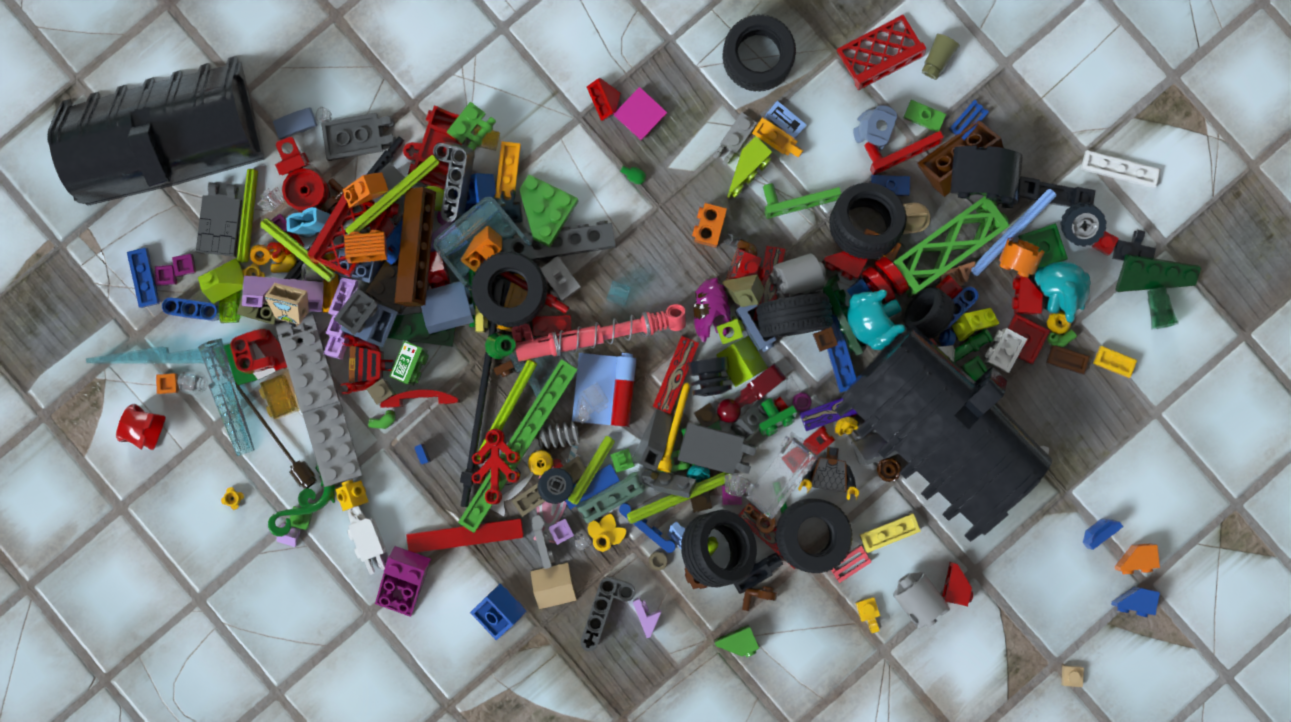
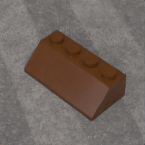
M981 121L973 122L960 134L952 137L917 163L932 187L942 196H947L951 190L954 147L977 146V148H987V146L1004 148L1001 137ZM974 126H976L974 130L968 135V137L965 140H963L962 136L970 129H972Z

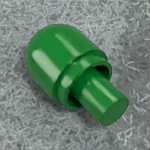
M623 165L620 170L621 173L627 175L626 179H629L628 181L640 185L646 180L645 172L637 167H631L630 169Z

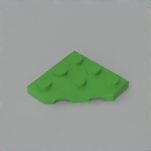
M528 175L519 191L533 240L551 247L579 200L569 193Z

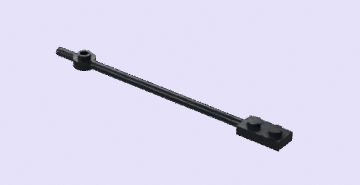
M496 278V282L492 284V294H494V300L502 306L506 281ZM491 321L488 337L497 332L498 325ZM486 351L467 468L465 472L462 471L460 483H463L464 487L461 507H468L473 485L472 475L475 473V463L472 461V456L477 453L492 363V357Z

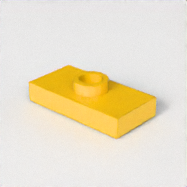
M1100 346L1093 364L1131 378L1137 360Z

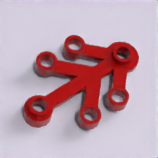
M495 428L486 434L485 445L472 456L473 463L481 465L485 462V455L491 450V457L478 472L473 473L472 481L482 484L485 480V475L491 469V489L486 491L485 500L487 503L494 505L499 504L502 500V493L499 490V469L506 475L509 482L516 483L520 479V474L517 471H512L501 459L499 449L507 456V460L510 463H517L520 460V454L509 448L504 442V433L500 429ZM513 454H515L514 460L511 458ZM480 455L481 459L478 462L477 457ZM513 473L515 474L514 480L511 478Z

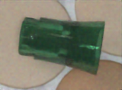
M1161 287L1147 291L1151 330L1179 324L1166 288Z

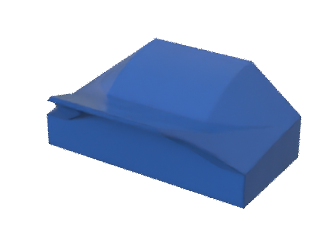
M1100 519L1085 530L1083 544L1087 549L1094 550L1124 526L1116 520Z

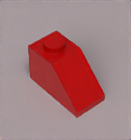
M950 562L942 597L946 602L968 607V603H971L973 599L972 587L958 564Z

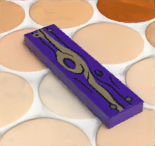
M840 398L799 414L805 431H809L841 418L854 415L857 412L851 408L844 415L840 416L835 411L844 400Z

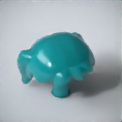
M1055 262L1037 269L1035 281L1038 286L1040 285L1044 295L1049 296L1045 309L1050 313L1056 314L1059 313L1061 308L1065 311L1066 321L1073 322L1076 311L1078 309L1084 310L1085 303L1088 301L1091 285L1089 274L1080 266L1070 262Z
M885 289L877 292L854 294L849 300L848 324L855 337L864 344L869 345L873 350H883L898 334L906 330L904 325H895L889 319V317L900 313L902 309L895 299L884 305L882 304L883 298L887 296Z

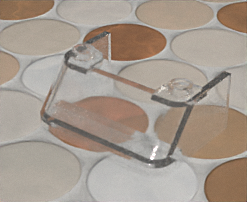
M793 432L789 434L790 437L786 436L780 443L782 447L780 453L755 485L751 483L745 491L747 493L746 498L771 520L818 458L817 449Z

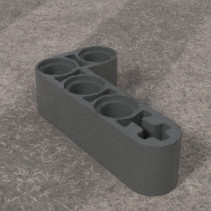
M452 142L439 143L434 147L433 154L436 159L449 163L441 215L445 221L451 222L462 219L465 214L475 154L472 148ZM444 147L447 149V155L443 152ZM462 151L465 155L464 160L461 158ZM458 170L461 172V179L457 175ZM455 189L458 192V197L454 194Z
M611 576L602 578L581 638V647L584 650L593 651L596 649L613 598L626 602L634 598L635 588L631 583ZM611 581L614 587L612 590L607 591L603 588V583ZM629 587L632 590V594L628 597L621 594L622 588ZM604 599L607 602V607L605 609L598 608L596 604L598 600ZM591 619H600L601 625L597 628L593 627L590 623ZM590 632H595L592 639L595 643H591L590 646L586 645L587 641L584 639L589 638Z

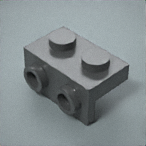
M356 288L334 317V320L349 330L351 334L355 335L366 326L364 322L367 318L373 317L377 312L378 308L376 306L378 303L359 288Z

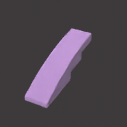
M341 277L328 313L332 315L326 331L330 338L323 353L328 357L343 360L347 346L342 343L349 342V337L344 336L349 333L340 330L342 325L337 323L334 317L356 288H358L357 280Z

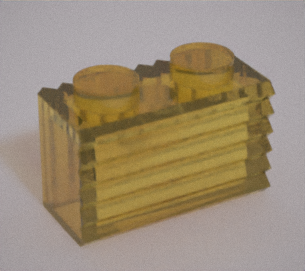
M279 375L260 383L261 388L259 392L261 397L267 400L269 406L266 409L270 417L280 419L299 411L285 375Z

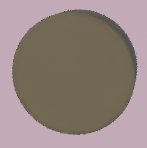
M662 551L653 552L649 557L650 567L656 571L666 568L668 564L666 554Z

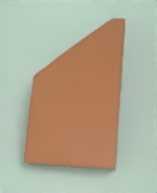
M975 261L948 270L939 277L940 282L950 275L959 286H963L969 278L971 268L975 266Z

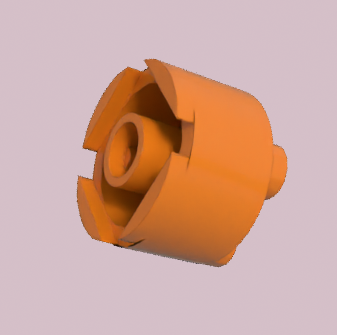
M1008 238L999 258L1001 262L999 266L1006 270L1012 268L1023 277L1028 278L1029 275H1034L1045 252L1043 250L1038 252L1039 247L1020 239L1018 242H1012L1014 238Z

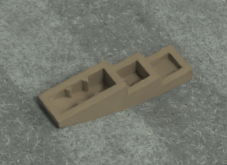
M577 456L562 466L561 469L567 471L571 475L573 482H575L582 476L586 466L580 457ZM538 483L512 500L522 517L545 502L538 493Z

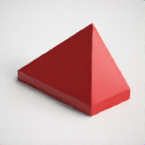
M602 78L596 79L587 86L601 121L616 112L621 93Z

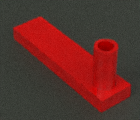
M938 131L884 158L877 145L867 142L864 147L873 162L870 170L873 175L888 170L940 145L944 136L941 131Z

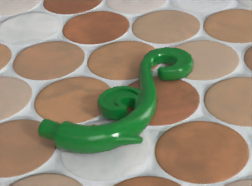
M317 465V466L315 467V469H316L317 472L320 474V471H319V468H318V465ZM335 484L324 487L321 498L312 504L308 503V499L315 500V492L309 488L303 489L298 495V503L301 507L282 510L273 514L268 520L269 531L277 537H283L290 532L291 520L286 518V525L279 528L275 524L277 518L289 515L310 514L322 509L330 500L335 503Z

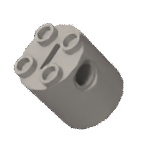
M809 253L774 265L769 278L770 282L773 285L775 284L777 298L782 299L807 295L823 289L826 271L824 265L818 262L813 254Z
M924 572L908 573L899 579L893 596L919 629L925 625L931 627L937 622L936 618L939 615H944L950 610L947 602Z

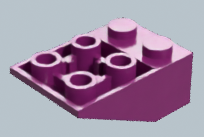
M395 546L388 556L375 604L411 617L431 559Z

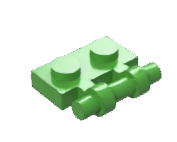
M469 102L447 133L462 145L467 139L471 142L468 147L474 151L477 146L480 147L483 143L482 140L486 134L493 130L496 120L490 117L487 122H484L482 119L486 113L472 102ZM477 126L481 127L476 136L472 134Z

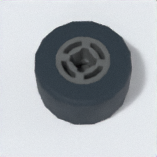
M551 468L542 474L537 487L538 493L543 500L548 503L558 504L569 498L573 492L574 484L571 475L561 468Z

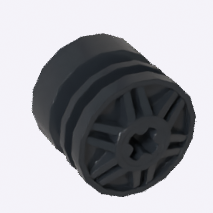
M728 357L711 358L688 363L690 376H699V380L691 383V386L700 385V389L692 391L693 396L707 397L732 390V384L723 385V381L731 380V377L721 375V372L729 370Z

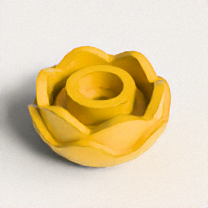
M1059 311V313H1051L1049 315L1047 327L1053 333L1063 334L1070 329L1071 323L1066 321L1065 312Z
M852 417L841 418L836 422L835 433H838L839 436L851 434L854 429H858V422Z

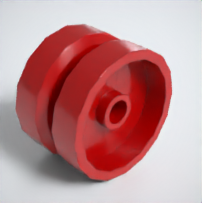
M310 169L294 170L287 175L283 182V198L288 205L300 213L312 207L321 210L322 205L329 199L330 191L328 184L320 175Z
M884 256L875 262V268L868 267L861 273L864 282L872 292L882 289L887 291V296L883 298L882 304L894 300L895 294L902 295L909 289L905 278L898 268Z

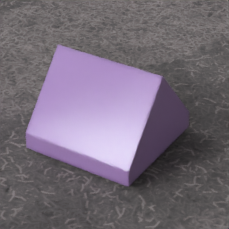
M282 523L280 528L284 527L286 524ZM291 526L290 532L287 535L277 537V542L296 547L301 529Z

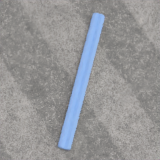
M1048 189L975 263V266L971 268V273L978 276L1003 251L1007 239H1015L1056 197V193Z

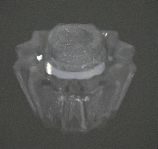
M275 187L272 191L268 188L260 195L262 199L257 205L272 212L284 201L279 188Z
M742 474L725 475V492L733 496H743L751 482L744 478L745 476Z

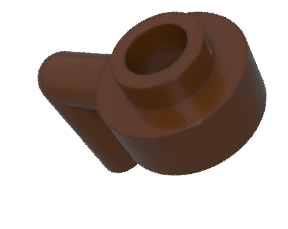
M331 178L328 184L338 194L335 197H330L321 207L322 211L329 214L332 213L344 193V188L334 178Z
M751 505L745 507L747 514L756 520V526L761 533L769 534L775 530L776 521L772 515L767 513L759 514ZM765 521L770 522V526L767 528L763 527Z
M763 586L762 589H747L744 593L742 610L750 611L752 596L776 601L777 592H774V588Z

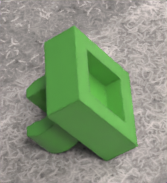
M629 448L610 454L616 473L635 467Z
M313 513L290 515L291 526L308 530Z

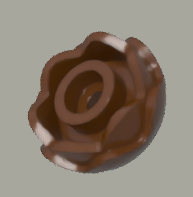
M885 458L879 462L877 473L882 480L886 482L895 481L900 476L901 465L894 458Z

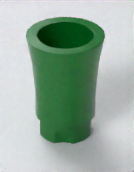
M499 332L491 334L485 343L487 354L494 359L505 358L512 354L516 347V343L511 336ZM501 342L505 345L503 349L501 348Z

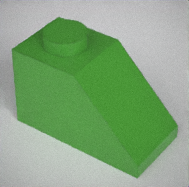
M749 625L714 640L717 647L739 656L745 655L750 657L756 654V650L759 649Z

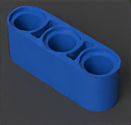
M974 287L964 288L953 298L954 304L958 307V313L954 314L952 321L945 330L954 324L977 301L979 295ZM965 291L971 293V301H967L964 298Z
M172 297L166 298L162 302L163 312L172 316L206 321H217L222 317L221 307L212 303ZM175 302L177 307L175 311L172 312L170 310V306L172 303ZM195 305V312L190 314V306ZM213 307L215 313L209 317L208 310Z

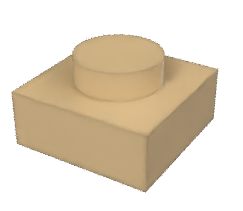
M1062 665L1061 685L1083 687L1084 668L1081 666Z

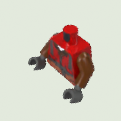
M728 234L731 236V241L729 243L725 241V244L737 247L726 280L756 275L761 262V258L757 256L756 246L739 239L738 236Z

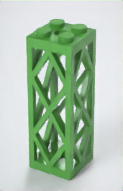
M984 196L892 262L901 272L909 286V289L905 292L908 297L922 290L1010 226L1007 216L1004 213H1000L997 209L995 200H987L986 196ZM974 209H975L976 212L978 213V214H969V213L972 212ZM980 223L973 240L955 241L962 224ZM950 227L945 242L928 243ZM988 229H990L991 233L986 236ZM967 249L946 264L951 250ZM940 251L932 270L914 271L921 253ZM910 256L908 264L905 266L902 261ZM918 278H927L920 284H918V282L915 280Z

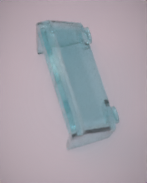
M485 197L438 235L433 243L437 253L461 283L471 292L472 285L464 277L471 269L461 262V258L474 236L489 225L504 238L512 237L515 233H518L528 246L532 244L492 197Z

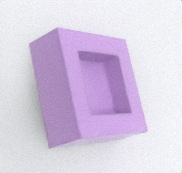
M566 519L548 527L557 545L574 536Z

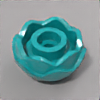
M694 465L689 468L686 477L696 479V482L699 483L710 477V470L706 467Z

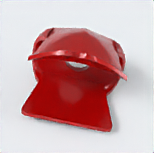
M131 404L124 410L119 420L116 438L119 442H130L141 450L143 446L154 450L166 417L164 415L147 413L139 405Z

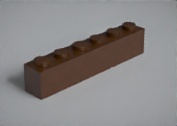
M425 187L411 188L405 193L394 303L408 307L425 306L436 191Z

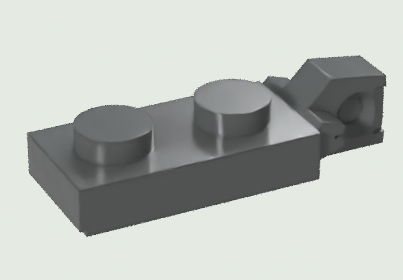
M644 470L641 476L643 484H648L654 488V491L690 498L697 484L696 479L659 471L654 473L653 471Z

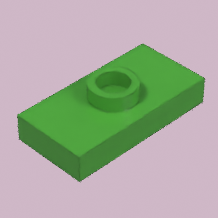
M910 100L903 118L938 132L946 114Z

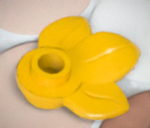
M612 514L604 516L599 523L593 520L588 524V534L593 538V545L595 549L601 552L610 549L611 545L619 544L626 534L625 528H616V522ZM599 539H606V544L600 545Z

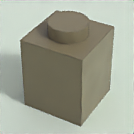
M383 378L366 389L376 405L379 406L388 398L397 395L387 379Z

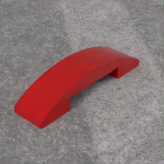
M411 390L388 398L380 404V408L403 407L402 399L438 397V404L460 403V399L435 390Z

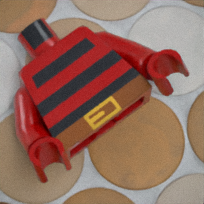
M349 334L344 335L350 339L348 343H342L350 347L349 383L346 382L340 385H347L348 390L341 392L342 394H350L352 391H364L383 378V371H392L394 360L384 359V351H380L379 346Z

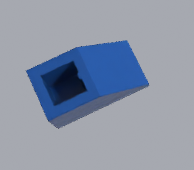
M1134 586L1114 599L1111 605L1118 607L1117 611L1129 613V610L1136 611V615L1148 617V614L1156 615L1160 592Z

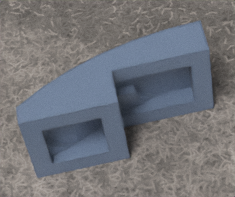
M310 107L273 121L279 139H285L297 132L303 133L317 126L312 108Z

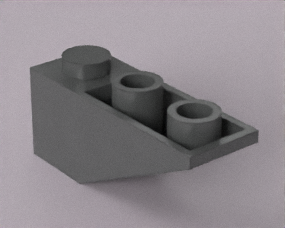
M657 408L655 409L632 461L656 471L665 451L673 416Z

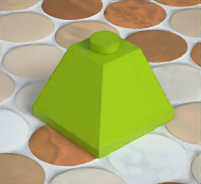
M237 258L197 277L202 292L213 304L243 289L244 275Z

